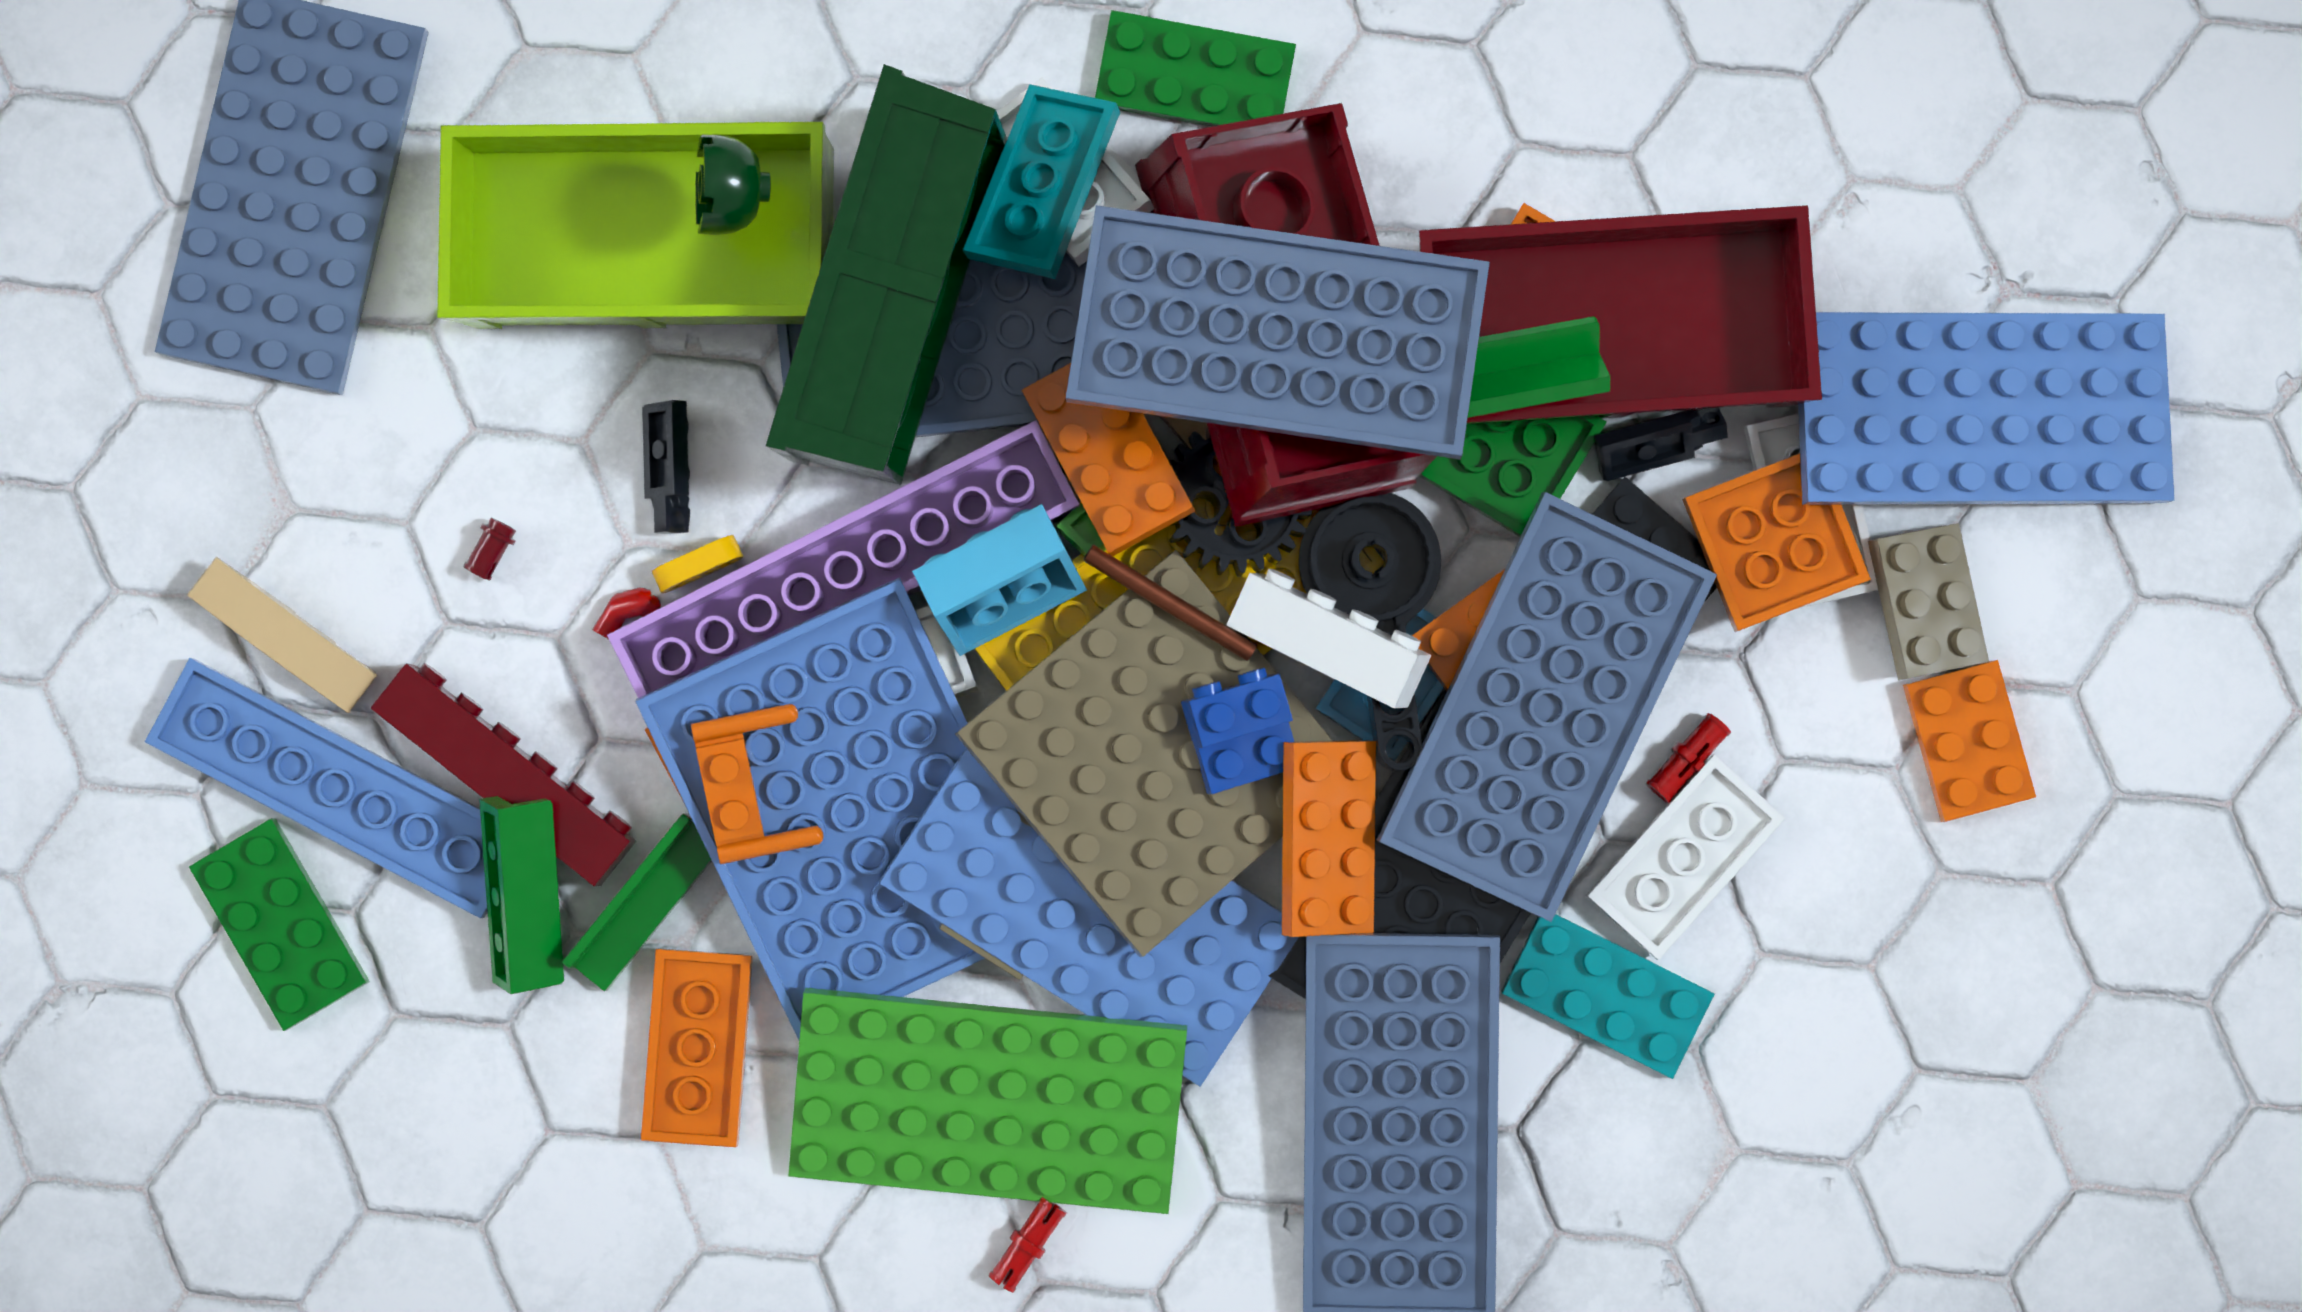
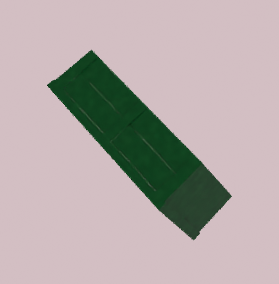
M883 65L765 445L766 447L792 462L808 466L811 462L899 485L902 484L971 260L967 258L963 249L1007 141L996 109L909 78L904 75L902 70Z

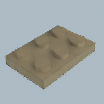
M1959 523L1868 541L1898 681L1989 662Z

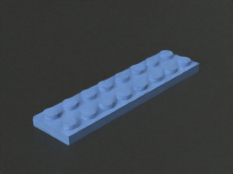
M189 658L145 743L479 918H485L487 914L479 807L194 658Z

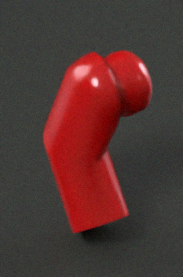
M639 587L617 593L610 599L592 630L609 640L607 635L620 629L626 619L639 615L644 617L660 609L661 602L657 596L651 595V591L646 588Z

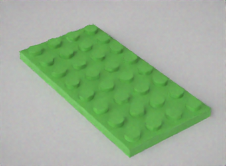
M805 988L802 1002L788 1177L1040 1201L1043 1197L1050 1203L1169 1214L1187 1025L1129 1019H1109L1099 1016Z

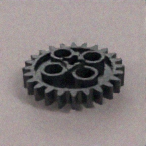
M1208 427L1206 428V440L1194 431L1188 437L1192 450L1185 445L1179 444L1174 453L1181 462L1169 460L1191 503L1194 499H1206L1214 508V517L1203 519L1193 512L1171 524L1175 525L1177 530L1169 539L1170 543L1184 539L1187 546L1182 556L1186 558L1195 551L1201 554L1198 565L1200 569L1204 568L1210 560L1216 561L1217 575H1222L1228 565L1233 564L1236 576L1241 577L1245 573L1247 563H1250L1256 573H1260L1264 569L1263 557L1275 566L1282 560L1278 548L1290 553L1296 547L1289 535L1301 537L1307 530L1296 520L1307 519L1312 514V510L1252 523L1256 528L1257 536L1255 540L1251 541L1244 540L1238 536L1231 513L1221 536L1216 535L1215 528L1224 514L1229 501L1222 476L1213 468V459L1216 458L1209 429Z

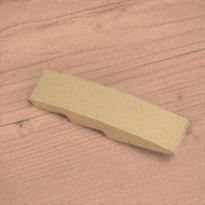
M217 556L187 594V596L253 646L347 713L351 711L377 676L375 671L337 646L335 641L296 615L294 610Z

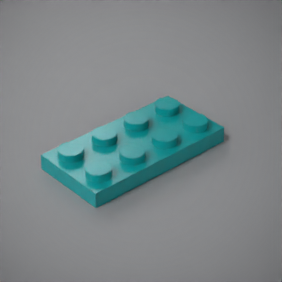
M1029 84L963 251L968 259L1052 279L1056 278L1120 115L1116 102Z
M1555 914L1552 922L1539 916L1537 917L1500 992L1671 1079L1674 1078L1715 993Z

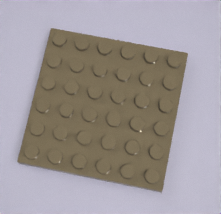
M1177 550L1169 554L1144 575L1225 626L1227 625L1230 615ZM1130 589L1126 590L955 733L1139 957H1144L1283 837V773L1215 794H1207L1200 771L1199 760L1181 705V701L1194 698L1193 688L1220 681L1221 687L1224 689L1239 684L1237 675L1264 667L1267 675L1278 673L1257 648L1250 659L1246 661ZM1230 628V629H1232L1233 631L1237 632L1238 634H1240V635H1242L1243 637H1245V638H1247L1248 640H1250L1245 634H1243V633H1241V632H1239V631H1237V630H1235V629H1233V628ZM1282 679L1293 721H1290L1289 724L1294 742L1333 741Z

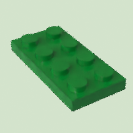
M1111 10L1095 98L1116 102L1119 110L1209 127L1283 114L1296 44Z
M276 818L267 820L189 866L283 1031L293 1028L370 982Z

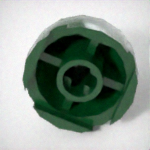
M701 135L698 143L697 157H704V165H700L699 172H696L695 210L696 224H699L698 234L721 235L735 233L746 228L755 219L760 202H769L771 190L770 173L761 172L758 156L744 142L721 135Z

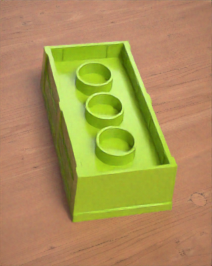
M824 123L441 125L437 318L454 321L477 329H502V326L636 325L641 328H666V325L803 324L833 229L834 148L825 133ZM701 135H721L744 142L758 156L761 172L770 173L771 190L769 202H760L755 219L746 228L735 233L721 235L698 234L699 224H696L695 181L696 172H699L700 165H704V157H697L698 143Z

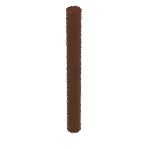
M1092 545L1083 561L1242 659L1248 661L1254 653L1257 645L1097 546Z

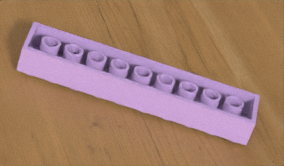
M1037 420L607 636L639 698L899 577L908 596L921 590L912 572L913 570L923 566L929 558L937 554H946L967 543L973 535L983 531H990L1008 522L1014 514L1021 510L1033 509L1042 504L1051 522L1054 524L1064 519L1080 505Z

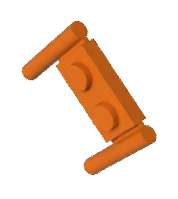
M793 704L691 724L720 865L814 846L823 841V831L819 826H810L764 836L743 733L796 722L798 710Z

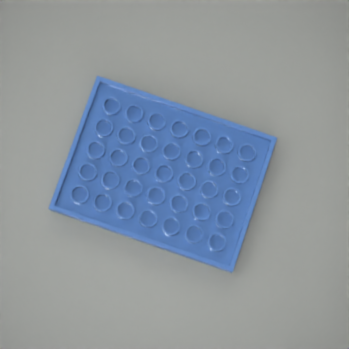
M900 577L636 699L635 702L798 1040L800 1039L802 1002L805 988L904 997L985 959L939 929L941 922L879 884L880 878L964 752L966 747L955 733L968 723ZM793 704L798 710L796 722L743 733L764 836L810 826H819L823 831V841L814 846L720 865L691 724Z

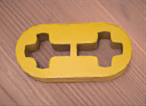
M730 535L664 563L652 570V574L662 594L681 588L732 565L744 556L735 536Z

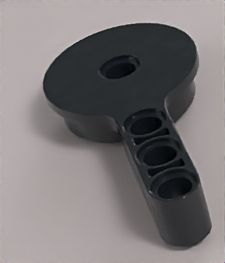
M1393 493L1356 498L1346 503L1324 507L1319 510L1307 526L1299 549V574L1306 594L1309 593L1310 589L1320 591L1336 599L1334 608L1350 615L1352 609H1355L1377 619L1379 622L1376 628L1392 635L1394 630L1406 633L1407 623L1427 605L1436 590L1440 578V545L1427 517L1414 504ZM1374 547L1382 553L1384 565L1379 572L1372 574V572L1365 570L1361 566L1359 554L1363 548ZM1415 693L1408 708H1402L1401 712L1397 715L1385 713L1381 709L1379 701L1367 695L1373 741H1376V758L1378 762L1391 771H1402L1413 767L1422 750ZM1393 736L1404 737L1409 742L1410 755L1402 763L1392 761L1387 755L1386 745Z

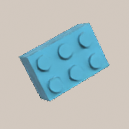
M1042 504L1033 509H1024L1017 512L1008 522L990 531H983L973 535L967 543L946 554H937L929 558L923 566L912 571L935 619L959 656L1087 591L1067 549Z

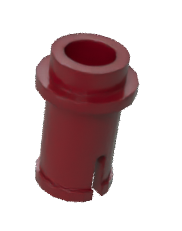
M492 517L487 525L482 523L480 528L484 531L467 563L465 562L463 566L468 571L488 581L491 580L492 574L508 545H514L516 542L513 539L516 530Z

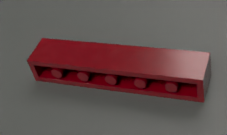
M406 663L371 706V709L482 798L498 796L511 804L544 798L551 801L553 805L556 857L591 885L602 886L637 842L628 834L632 827L613 811L609 810L606 815H603L593 807L591 803L595 797L575 781H572L567 786L553 774L558 768L537 751L532 756H529L519 748L517 743L521 738L504 724L497 722L493 727L479 715L484 709L469 696L461 692L456 698L446 690L443 685L447 679L426 663H423L420 668Z

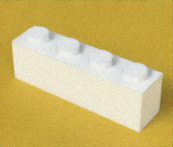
M1268 569L1266 574L1249 573L1226 626L1394 709L1408 708L1431 658V654L1418 649L1421 643L1420 640L1399 630H1394L1392 635L1376 628L1379 622L1377 619L1361 611L1352 609L1350 615L1334 608L1337 600L1325 593L1310 589L1308 594L1303 593L1292 587L1295 581L1293 578L1279 571Z

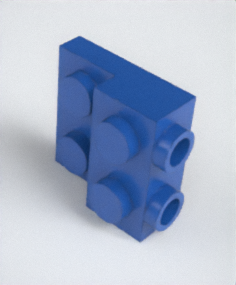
M1265 667L1237 675L1239 680L1237 685L1222 689L1220 681L1205 684L1192 689L1194 698L1181 701L1207 794H1215L1283 773L1284 742H1294V738L1289 724L1290 721H1293L1280 674L1267 675Z

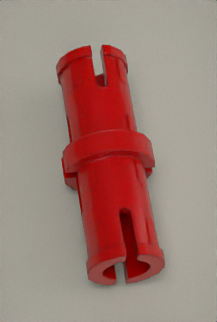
M1707 713L1702 722L1682 744L1677 742L1671 748L1673 754L1655 775L1646 782L1647 787L1660 799L1670 803L1681 787L1695 772H1699L1704 767L1705 760L1731 734L1730 729L1716 716Z
M1043 1197L1021 1230L1015 1229L1009 1237L1013 1242L993 1271L988 1275L989 1278L1000 1285L1011 1269L1003 1281V1288L1009 1292L1014 1293L1016 1286L1034 1259H1041L1045 1253L1044 1244L1061 1219L1067 1214L1057 1204L1052 1208L1053 1204ZM1052 1208L1046 1219H1044L1049 1210Z

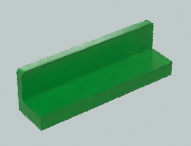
M1592 316L1479 337L1467 418L1610 392V374L1599 353L1600 325L1597 318Z
M498 796L479 799L492 982L509 994L560 985L564 982V970L562 964L563 955L552 802L544 798L511 804Z
M683 813L562 962L569 969L576 968L604 992L608 991L712 862L689 813Z

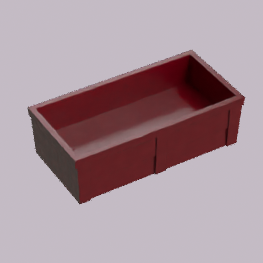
M1342 103L1174 133L1147 158L1140 159L1135 164L1141 189L1151 200L1154 207L1149 213L1380 246L1347 134L1348 122ZM1207 423L1236 527L1342 504L1356 498L1378 496L1410 489L1416 484V478L1437 457Z
M1808 205L1419 230V252L1490 262L1479 337L1592 316L1597 318L1600 325L1599 353L1610 374V392L1467 418V424L1599 415V419L1622 418L1634 413L1766 405V408L1790 407L1822 400Z

